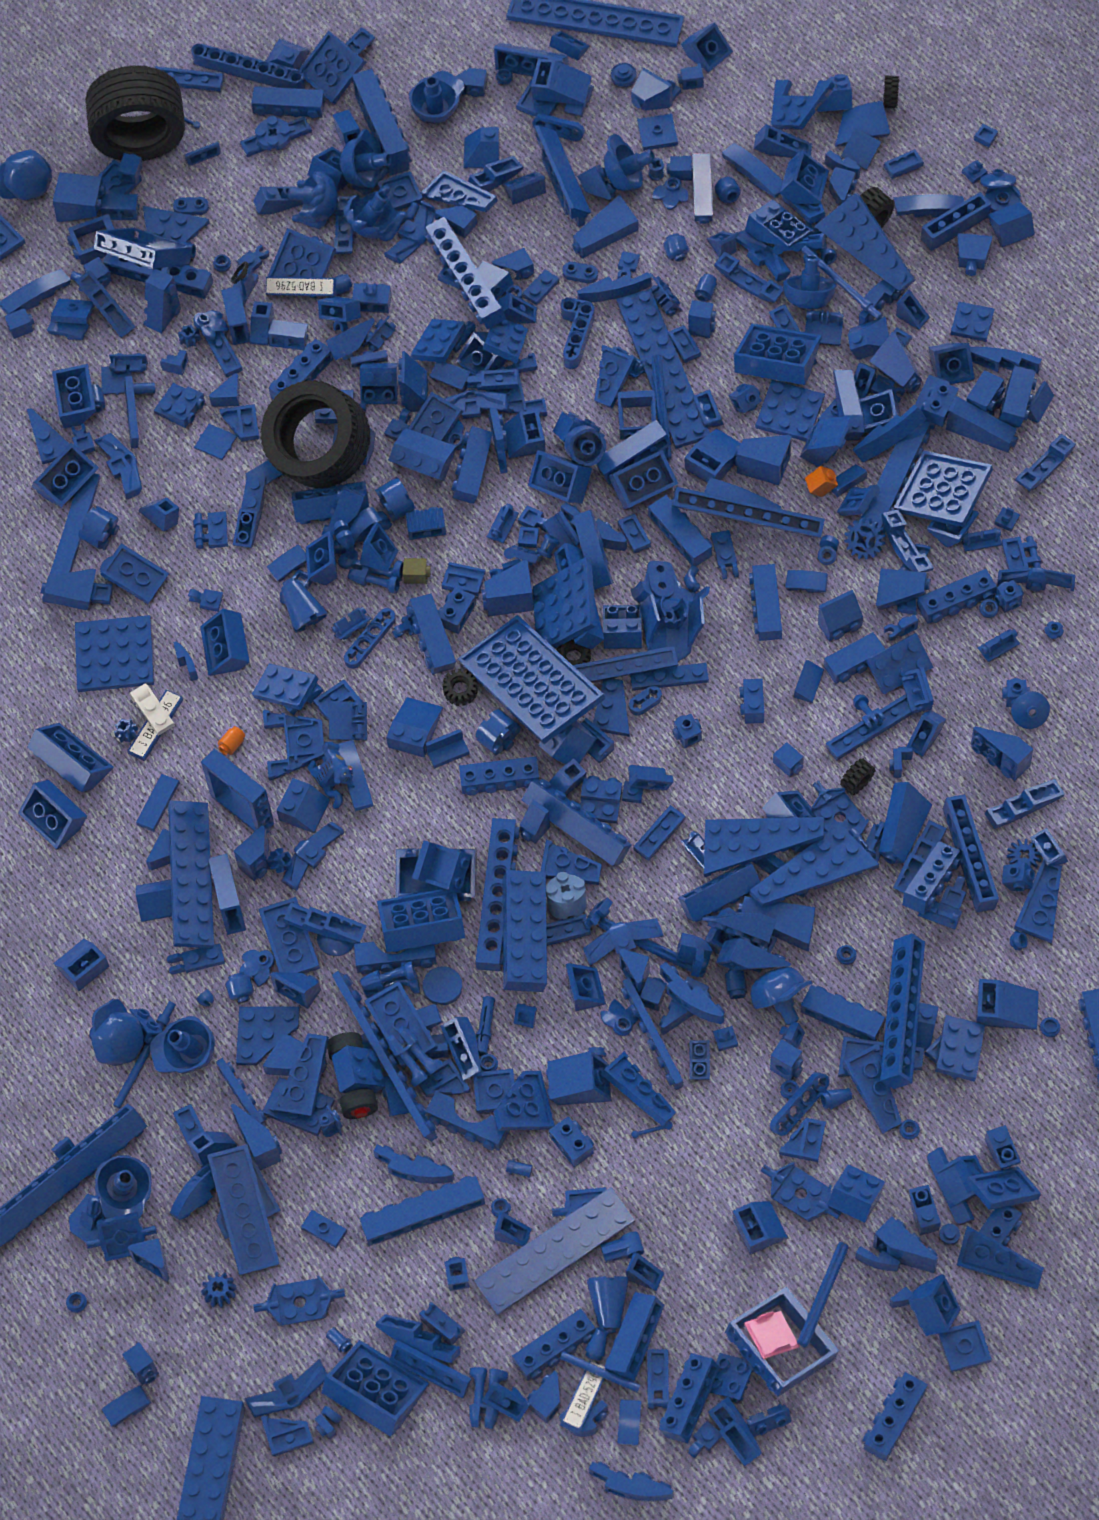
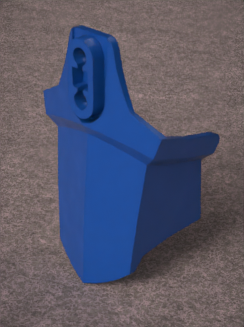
M649 561L644 581H640L636 587L630 589L633 599L640 603L647 649L650 651L675 646L677 660L680 661L691 653L692 645L705 624L703 598L709 594L710 587L706 586L698 593L684 589L679 583L671 563Z

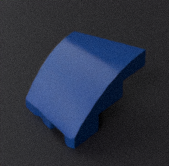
M883 101L866 103L844 111L835 147L846 146L854 129L865 134L869 133L873 138L889 136L890 130Z

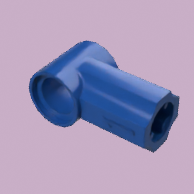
M636 1231L623 1235L621 1239L600 1245L605 1263L624 1257L630 1259L634 1252L640 1255L645 1252L639 1233Z

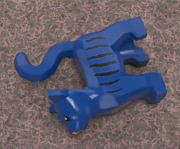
M325 742L322 747V751L325 754L322 757L324 762L320 766H316L315 761H311L307 768L317 780L319 786L324 789L325 794L329 798H335L333 809H337L342 805L343 797L340 792L333 790V787L340 783L354 787L355 784L352 780L353 768L349 765L347 766L345 759L339 754V744Z

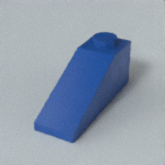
M765 124L755 135L754 149L770 156L793 158L801 150L811 156L812 143Z
M374 317L326 340L335 361L340 358L346 360L353 356L352 352L360 348L375 321Z
M454 1017L440 1027L463 1080H467L481 1072L476 1034L469 1018Z

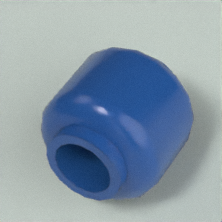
M728 176L718 180L714 189L718 198L727 204L735 202L741 193V189L735 179Z
M679 233L667 236L665 238L666 241L663 243L667 257L671 260L675 259L676 262L684 260L686 258L685 255L689 252L685 237L679 235Z
M243 972L229 976V980L225 983L229 998L233 1001L238 1000V1003L250 1000L249 996L254 993L250 976L244 975Z

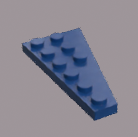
M838 824L824 835V839L815 841L750 889L749 894L762 907L783 901L786 897L795 894L800 895L804 891L813 888L815 890L842 881L845 877L854 874L856 876L869 869L879 868V863L841 824Z

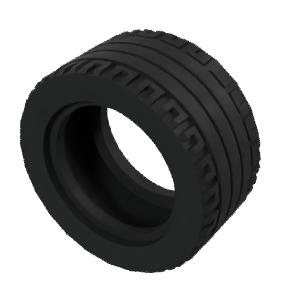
M137 65L119 67L100 75L92 82L86 92V113L90 141L105 156L122 160L124 153L135 154L141 157L142 161L152 160L171 152L178 146L184 136L185 119L181 89L177 81L162 70ZM129 112H151L141 116H121Z
M308 380L286 387L268 405L261 424V444L268 461L279 472L304 486L323 489L324 487L330 488L345 482L361 467L369 451L371 430L366 413L353 398L333 385L323 381ZM322 408L332 409L338 422L337 437L333 446L318 459L300 461L294 448V435L297 426L306 415L314 410Z

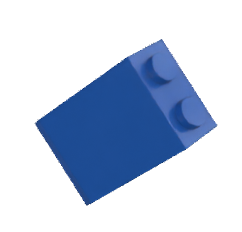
M59 172L52 201L56 221L67 222L97 217L98 210L102 209L101 197L105 195L106 185L103 184L102 177Z
M892 331L870 359V362L881 373L909 394H912L913 391L916 392L920 388L922 378L904 343Z
M783 435L743 439L741 445H737L735 450V456L737 457L734 465L737 466V473L780 485L791 457L792 436Z
M523 560L484 582L485 589L481 590L484 610H488V616L534 611L528 560Z
M592 1051L547 1061L548 1069L546 1070V1076L549 1082V1088L547 1089L549 1099L557 1105L611 1102L610 1082L601 1075L609 1063Z

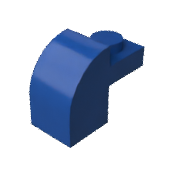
M369 507L360 511L349 522L348 526L354 541L364 542L374 523L378 522L383 530L390 529L393 524L383 511H376L373 507Z
M682 933L677 946L676 960L691 963V976L699 977L701 970H705V967L708 966L712 948L704 939Z
M601 1400L590 1410L580 1434L569 1429L567 1430L579 1437H588L598 1432L596 1422L600 1423L607 1417L608 1405ZM566 1410L559 1415V1420H560V1422H561V1420H562V1418H563V1416H564Z

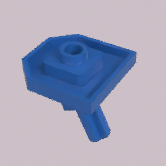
M87 1194L69 1216L70 1232L85 1243L86 1240L98 1238L97 1221L105 1219L98 1195Z

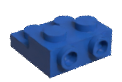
M173 383L155 407L154 414L186 428L189 423L191 424L194 421L197 411L204 407V395L189 386L183 388Z
M597 776L583 778L581 808L586 812L593 813L600 822L617 824L623 789L622 782H619L616 778H608L607 781L600 780Z

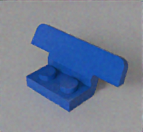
M942 1147L936 1148L928 1154L927 1160L950 1211L958 1224L974 1220V1216L967 1201L977 1195L966 1182L969 1176L984 1173L976 1155L959 1156L953 1161L948 1162Z

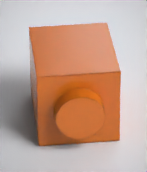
M823 466L818 467L805 477L809 492L823 497L838 486L835 472Z

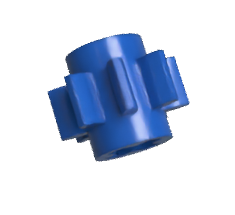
M192 324L182 326V331L178 332L180 344H185L187 348L189 346L196 347L197 341H201L199 329H194Z
M121 719L115 724L117 730L113 733L116 738H119L121 743L123 741L131 742L137 737L135 731L139 729L132 719Z
M283 848L269 852L270 856L267 862L271 870L276 869V873H282L284 870L290 869L289 866L292 863V858L289 852H283Z

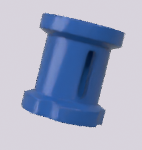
M655 158L654 163L648 164L650 169L648 175L650 179L659 181L664 177V163L662 159Z
M545 534L541 547L537 548L536 551L540 555L551 559L552 552L556 545H559L560 541L549 534Z

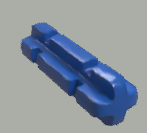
M467 321L465 324L466 328L452 351L458 352L461 349V345H464L470 337V333H473L476 329L475 323Z

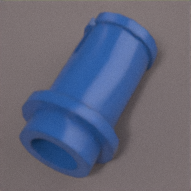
M515 1159L508 1160L506 1172H509V1175L513 1173L530 1178L533 1165L517 1162Z
M333 1327L327 1332L326 1338L338 1347L339 1352L346 1353L351 1349V1339L344 1337L337 1328Z

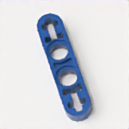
M384 608L380 610L344 655V662L348 668L355 669L359 667L393 626L396 617L392 609ZM388 615H390V619L387 618L384 621L383 616L387 617ZM374 628H378L381 630V632L378 635H372L370 633L371 630ZM362 642L370 644L366 649H361L359 645ZM355 655H356V661H355V660H352V661L350 662L349 658H350V657H351V658H354Z
M814 1072L773 1117L770 1122L771 1132L781 1136L789 1133L817 1101L820 1094L824 1093L828 1088L829 1078L826 1074ZM808 1091L809 1099L804 1102L803 1095ZM796 1106V1114L791 1116L790 1109Z

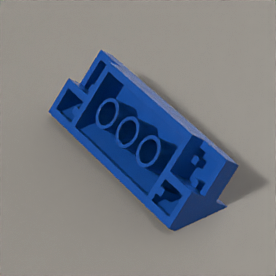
M537 125L535 126V137L541 149L542 162L564 213L569 215L571 219L575 218L578 227L584 226L585 218H587V214H590L591 211L555 130Z

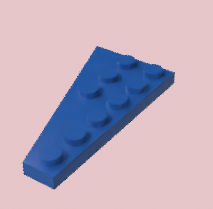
M858 193L852 195L814 226L897 290L903 291L916 281Z
M824 817L705 820L704 877L711 876L712 873L729 870L730 867L739 864L744 865L769 857L771 854L779 851L789 850L788 848L797 845L803 846L824 839Z

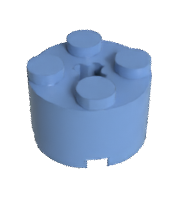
M560 872L547 883L546 898L551 915L559 919H568L569 916L578 917L586 910L587 898L583 879L566 872Z

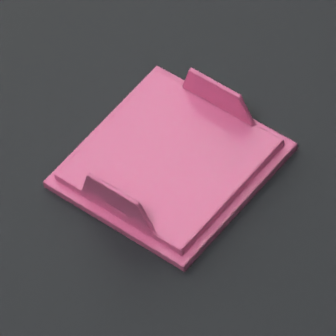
M772 1311L744 1323L763 1359L800 1347L781 1311L775 1313Z

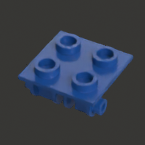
M650 273L658 284L651 287V292L665 313L673 316L676 313L675 310L683 311L679 306L681 304L680 300L673 295L671 288L659 276L655 277Z
M811 309V311H807L805 333L822 335L820 344L840 346L844 314H840L839 311L838 313H829L828 310L827 312H824V310L820 312Z
M355 700V702L329 701V740H367V702H363V700Z
M719 1353L716 1363L720 1369L710 1393L724 1397L728 1396L732 1398V1402L739 1404L743 1400L744 1391L748 1388L747 1384L750 1383L749 1379L752 1372H754L753 1366L747 1359Z

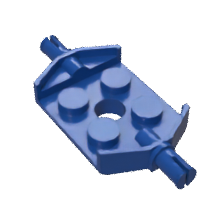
M819 780L817 783L814 782L812 786L819 794L812 806V812L816 817H824V829L829 832L838 824H841L864 849L868 848V845L862 839V835L869 825V820H865L845 793L846 789H825ZM837 815H843L845 821L837 822L834 818Z
M794 1162L778 1170H773L766 1164L762 1167L760 1172L769 1176L772 1181L771 1199L810 1222L824 1214L827 1215V1213L837 1220L841 1216L842 1212L827 1206L832 1186L829 1185L828 1187L795 1166ZM797 1190H804L807 1196L803 1199L797 1198L795 1196Z
M317 1275L316 1279L276 1285V1283H273L267 1301L253 1304L254 1313L267 1311L280 1326L326 1318L333 1299L345 1297L344 1288L333 1291L329 1290L319 1275ZM298 1298L306 1300L305 1305L301 1308L294 1305L295 1300Z

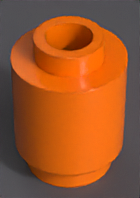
M236 726L229 728L218 741V749L225 755H233L244 742L245 733Z

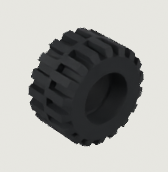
M872 187L860 196L882 228L890 219L895 204L894 200L878 187Z

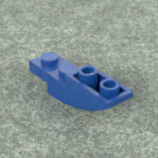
M883 279L864 298L869 299L877 310H882L885 303L891 305L894 300L897 301L902 291L897 290ZM862 310L859 314L858 325L873 321L875 317L869 312Z
M247 474L233 546L252 548L265 500L266 476Z
M565 502L561 506V511L577 534L573 516L579 514L580 511L574 505ZM598 518L596 524L604 543L603 548L625 551L627 549V538L621 532H616L608 522H603Z
M665 962L660 966V975L668 983L667 994L676 1003L704 1020L717 1024L724 1023L725 1012L719 1004L715 1005L707 990H702L699 986L692 990L690 983L687 980L683 981L678 970L673 965L670 966Z
M378 1144L373 1151L376 1159L389 1164V1174L396 1177L428 1184L449 1183L455 1179L454 1172L449 1166L444 1164L440 1166L434 1163V1160L428 1156L421 1157L417 1155L414 1161H412V1158L405 1154L399 1155L389 1146L384 1145L382 1147Z
M209 1163L203 1166L185 1184L169 1212L171 1216L178 1220L185 1219L191 1215L192 1211L203 1207L213 1197L209 1190L216 1187Z
M592 1461L589 1467V1474L605 1481V1491L616 1496L638 1501L670 1500L674 1496V1490L671 1489L672 1487L663 1481L658 1483L644 1472L640 1474L634 1472L632 1478L629 1479V1475L622 1471L614 1472L603 1462H598L597 1464Z

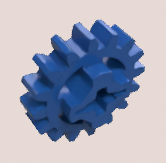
M861 518L859 521H853V525L847 527L850 531L844 533V535L848 536V539L844 540V542L849 543L846 549L853 550L852 556L858 554V559L863 558V556L865 559H869L870 556L875 557L877 552L882 551L880 546L885 545L882 538L886 537V535L881 534L883 527H877L879 522L872 523V518L866 521L865 518Z

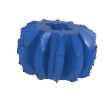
M215 1272L214 1278L208 1275L207 1279L209 1282L202 1283L204 1289L201 1290V1293L205 1296L204 1301L206 1303L211 1302L210 1304L213 1308L217 1303L220 1308H223V1302L230 1305L231 1301L229 1298L236 1297L233 1291L237 1289V1286L233 1284L234 1279L232 1277L227 1278V1273L224 1272L220 1277L219 1273Z

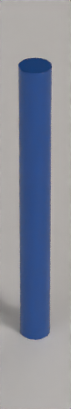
M562 1351L559 1358L634 1392H638L640 1384Z

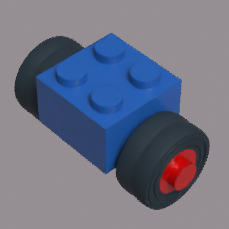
M346 1032L331 1037L328 1040L327 1050L330 1060L333 1061L340 1093H345L340 1098L343 1117L359 1119L372 1115L378 1110L375 1093L386 1087L380 1060L374 1049L364 1048L363 1040L359 1033Z

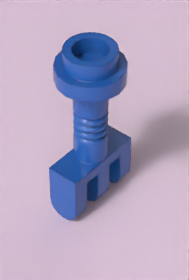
M859 694L854 697L853 705L856 709L863 710L866 714L862 717V720L869 729L872 727L871 721L875 725L879 723L877 717L882 721L886 719L879 708L872 711L868 706V698L865 695Z

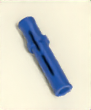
M485 996L482 999L479 1030L476 1032L479 1056L488 1054L489 1040L492 1038L490 1031L495 998L491 996Z

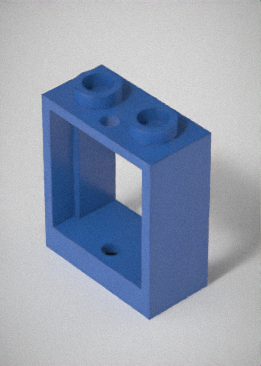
M108 214L68 228V243L70 247L74 246L75 249L72 250L76 260H80L81 265L87 264L97 257L100 259L106 257L107 253L93 249L94 247L81 250L77 238L104 228L105 230L114 229Z
M655 390L618 392L620 439L626 440L632 434L645 427H624L623 408L651 406V423L656 420Z

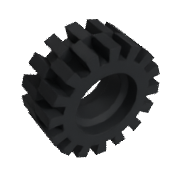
M885 75L884 108H897L899 76Z
M570 640L556 649L572 665L587 663L591 660V649L576 644L574 640ZM577 650L580 652L581 657L577 660H569L566 655L569 651Z
M458 669L457 673L455 670H452V675L446 674L447 678L444 677L442 686L447 701L449 700L451 704L455 702L456 706L462 703V706L466 705L465 702L471 703V699L476 698L478 693L477 681L471 672L468 674V670L464 669V672H462L461 669ZM458 682H463L468 687L466 691L459 693L453 690V686Z
M860 758L854 765L850 766L849 770L847 769L846 774L843 775L840 781V785L850 794H858L864 786L868 785L867 783L871 781V777L874 776L876 770L864 758Z

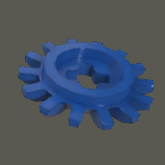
M1020 839L1017 840L1018 845L1012 842L1011 846L1014 849H1007L1012 854L1006 855L1007 858H1012L1009 864L1021 861L1030 867L1033 865L1037 868L1036 861L1041 862L1042 859L1037 857L1041 856V854L1036 852V847H1032L1034 845L1033 842L1029 845L1027 844L1028 839H1025L1024 844H1022ZM1020 851H1028L1029 858H1020Z

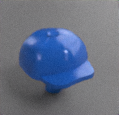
M444 70L438 71L430 77H425L408 94L411 109L421 121L443 123L458 108L459 98L464 91L465 84L462 80Z
M363 129L358 138L349 141L344 146L340 156V167L345 180L360 188L375 187L380 167H389L391 165L390 154L388 152L381 154V147L378 141L371 135L368 129Z
M610 135L606 142L608 151L604 156V168L609 181L620 191L639 189L643 185L642 170L646 165L655 162L653 151L648 149L641 154L634 153L620 135Z
M31 149L15 153L0 164L1 198H19L25 201L47 193L52 181V170L50 164L37 151Z
M807 256L805 258V269L801 275L792 276L783 282L785 297L791 304L799 308H822L832 300L836 291L837 283L833 279L820 276L818 271L819 258L816 256Z
M780 967L768 971L760 976L751 987L754 1009L774 1005L776 1011L781 1013L785 1025H790L791 1022H797L800 1018L793 1007L795 1002L792 997L805 986L813 984L812 980H805L799 971L793 967Z
M119 999L110 1000L97 1008L93 1013L89 1037L98 1062L113 1066L132 1062L144 1044L143 1031L137 1017L128 1013Z
M187 1016L170 1023L150 1043L153 1064L160 1073L178 1072L186 1074L202 1069L210 1064L215 1048V1038L211 1029L195 1016Z
M119 1155L108 1159L98 1166L95 1177V1193L100 1197V1206L105 1219L135 1212L138 1213L139 1219L142 1216L145 1203L151 1195L152 1181L150 1168L139 1159L128 1155Z

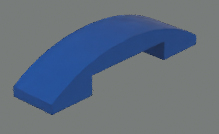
M341 196L337 200L338 203L335 210V254H353L354 230L344 216V209L352 196Z
M725 251L714 264L717 270L728 280L762 300L775 303L784 292L782 286L772 280L768 282L739 265V260Z
M1060 434L1050 444L1049 449L1030 468L1026 467L1015 478V481L1029 491L1035 489L1061 465L1074 449L1076 443Z
M899 510L882 513L881 516L886 534L901 561L911 571H932L934 567L926 554L918 552L904 528L907 523Z

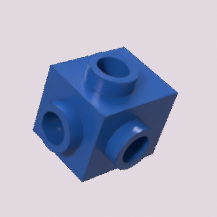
M746 383L739 385L736 391L728 395L737 412L745 413L752 411L757 407V404L762 402L758 388Z
M1014 580L1003 582L997 587L995 601L998 606H1001L1004 613L1021 606L1024 595L1023 589L1020 585L1017 586Z
M1013 678L1006 681V687H1002V699H1006V707H1012L1014 700L1020 694L1030 691L1026 680Z
M691 713L686 716H679L674 721L672 733L676 740H680L684 748L702 741L701 724L697 718H693Z
M1021 861L1015 862V864L1003 865L1002 884L1010 891L1022 892L1025 889L1033 888L1035 873L1029 865Z

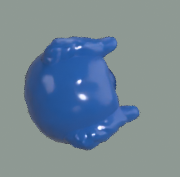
M315 171L314 175L307 180L297 181L299 188H289L288 199L303 201L300 213L293 215L292 221L320 229L327 224L328 218L334 214L339 194L338 188L330 176L323 172Z
M384 185L378 191L372 192L365 197L359 198V195H354L348 200L344 209V216L352 229L360 236L386 242L392 240L400 229L407 213L402 211L397 214L387 197L390 191L389 185Z

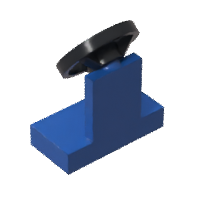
M246 261L236 269L231 278V282L234 284L233 287H239L243 307L259 279L258 275L252 272V269H248L249 263Z

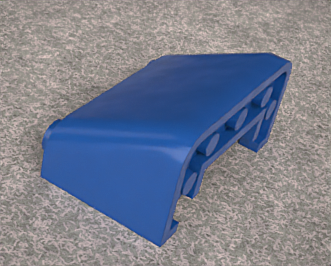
M421 848L396 849V897L444 889L412 878ZM454 849L471 855L460 893H457L460 901H471V897L476 895L477 849Z

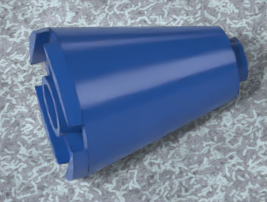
M289 578L282 583L281 591L295 633L306 630L305 627L312 624L315 625L327 616L326 609L298 579L293 580V578Z
M601 1276L587 1279V1286L598 1327L606 1329L608 1334L616 1333V1329L621 1327L629 1282L626 1276Z

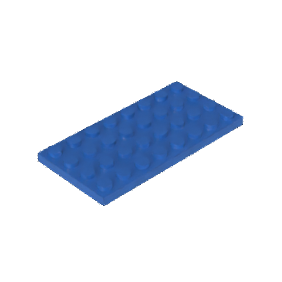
M516 615L457 659L464 669L468 670L469 673L471 672L473 677L543 744L605 700L604 694L519 615Z

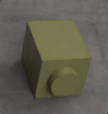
M404 558V583L427 584V577H431V566H427V558Z

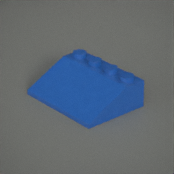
M751 323L734 353V372L805 385L811 374L822 335Z
M440 889L377 901L386 952H398L403 949L419 948L420 946L431 944L437 945L442 942L458 941L465 938L463 919L456 892Z
M359 1340L326 1376L321 1393L392 1437L404 1423L429 1386V1383L406 1368L390 1361V1358Z

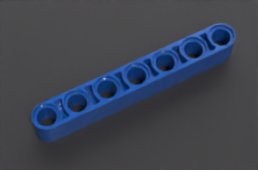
M201 43L191 47L193 63L197 66L277 88L305 89L304 75L300 70Z

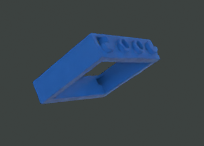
M135 227L96 231L93 248L152 269L190 264L192 246ZM135 232H139L138 237H135Z
M214 748L201 761L210 796L254 832L263 825L266 833H269L270 828L274 825V820L266 789Z
M787 1286L729 1322L725 1330L729 1341L737 1346L742 1357L749 1361L755 1373L762 1377L768 1389L774 1392L777 1397L831 1363L839 1352V1349L817 1324L810 1343L821 1355V1358L783 1382L767 1361L762 1358L758 1350L741 1331L745 1327V1322L757 1319L760 1315L767 1313L780 1305L800 1331H802L809 1313Z

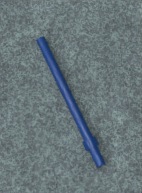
M807 246L802 248L801 252L806 256H816L819 258ZM819 258L818 267L853 297L865 312H869L877 320L882 317V313L873 306L869 299L861 296Z
M171 1001L168 1002L163 1013L159 1014L156 1020L161 1030H163L164 1026L167 1027L170 1021L169 1017L176 1006ZM145 1044L113 1103L114 1107L121 1108L150 1054V1044Z

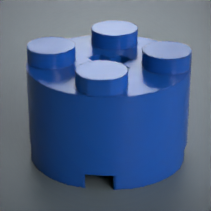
M581 425L573 428L566 434L565 450L567 455L576 463L583 466H593L601 461L604 452H606V441L602 434L594 428Z
M397 477L375 490L381 505L388 511L387 513L392 522L405 516V513L416 509L412 499L407 494V490Z
M97 505L84 518L82 524L85 527L83 531L79 530L78 537L98 549L105 550L110 542L108 540L111 535L115 536L120 526L117 525L118 517Z
M497 709L489 714L491 718L488 721L483 720L476 731L477 741L495 755H498L503 750L509 751L514 745V738L522 729L517 722L500 709Z

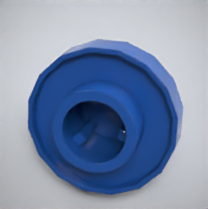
M618 63L611 69V80L619 87H628L636 81V69L629 63Z

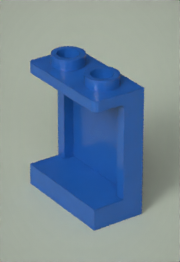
M424 840L412 878L460 893L467 868L470 864L471 855Z

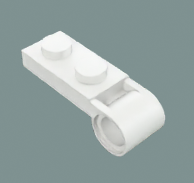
M146 683L129 693L132 701L136 702V707H139L158 736L175 726Z

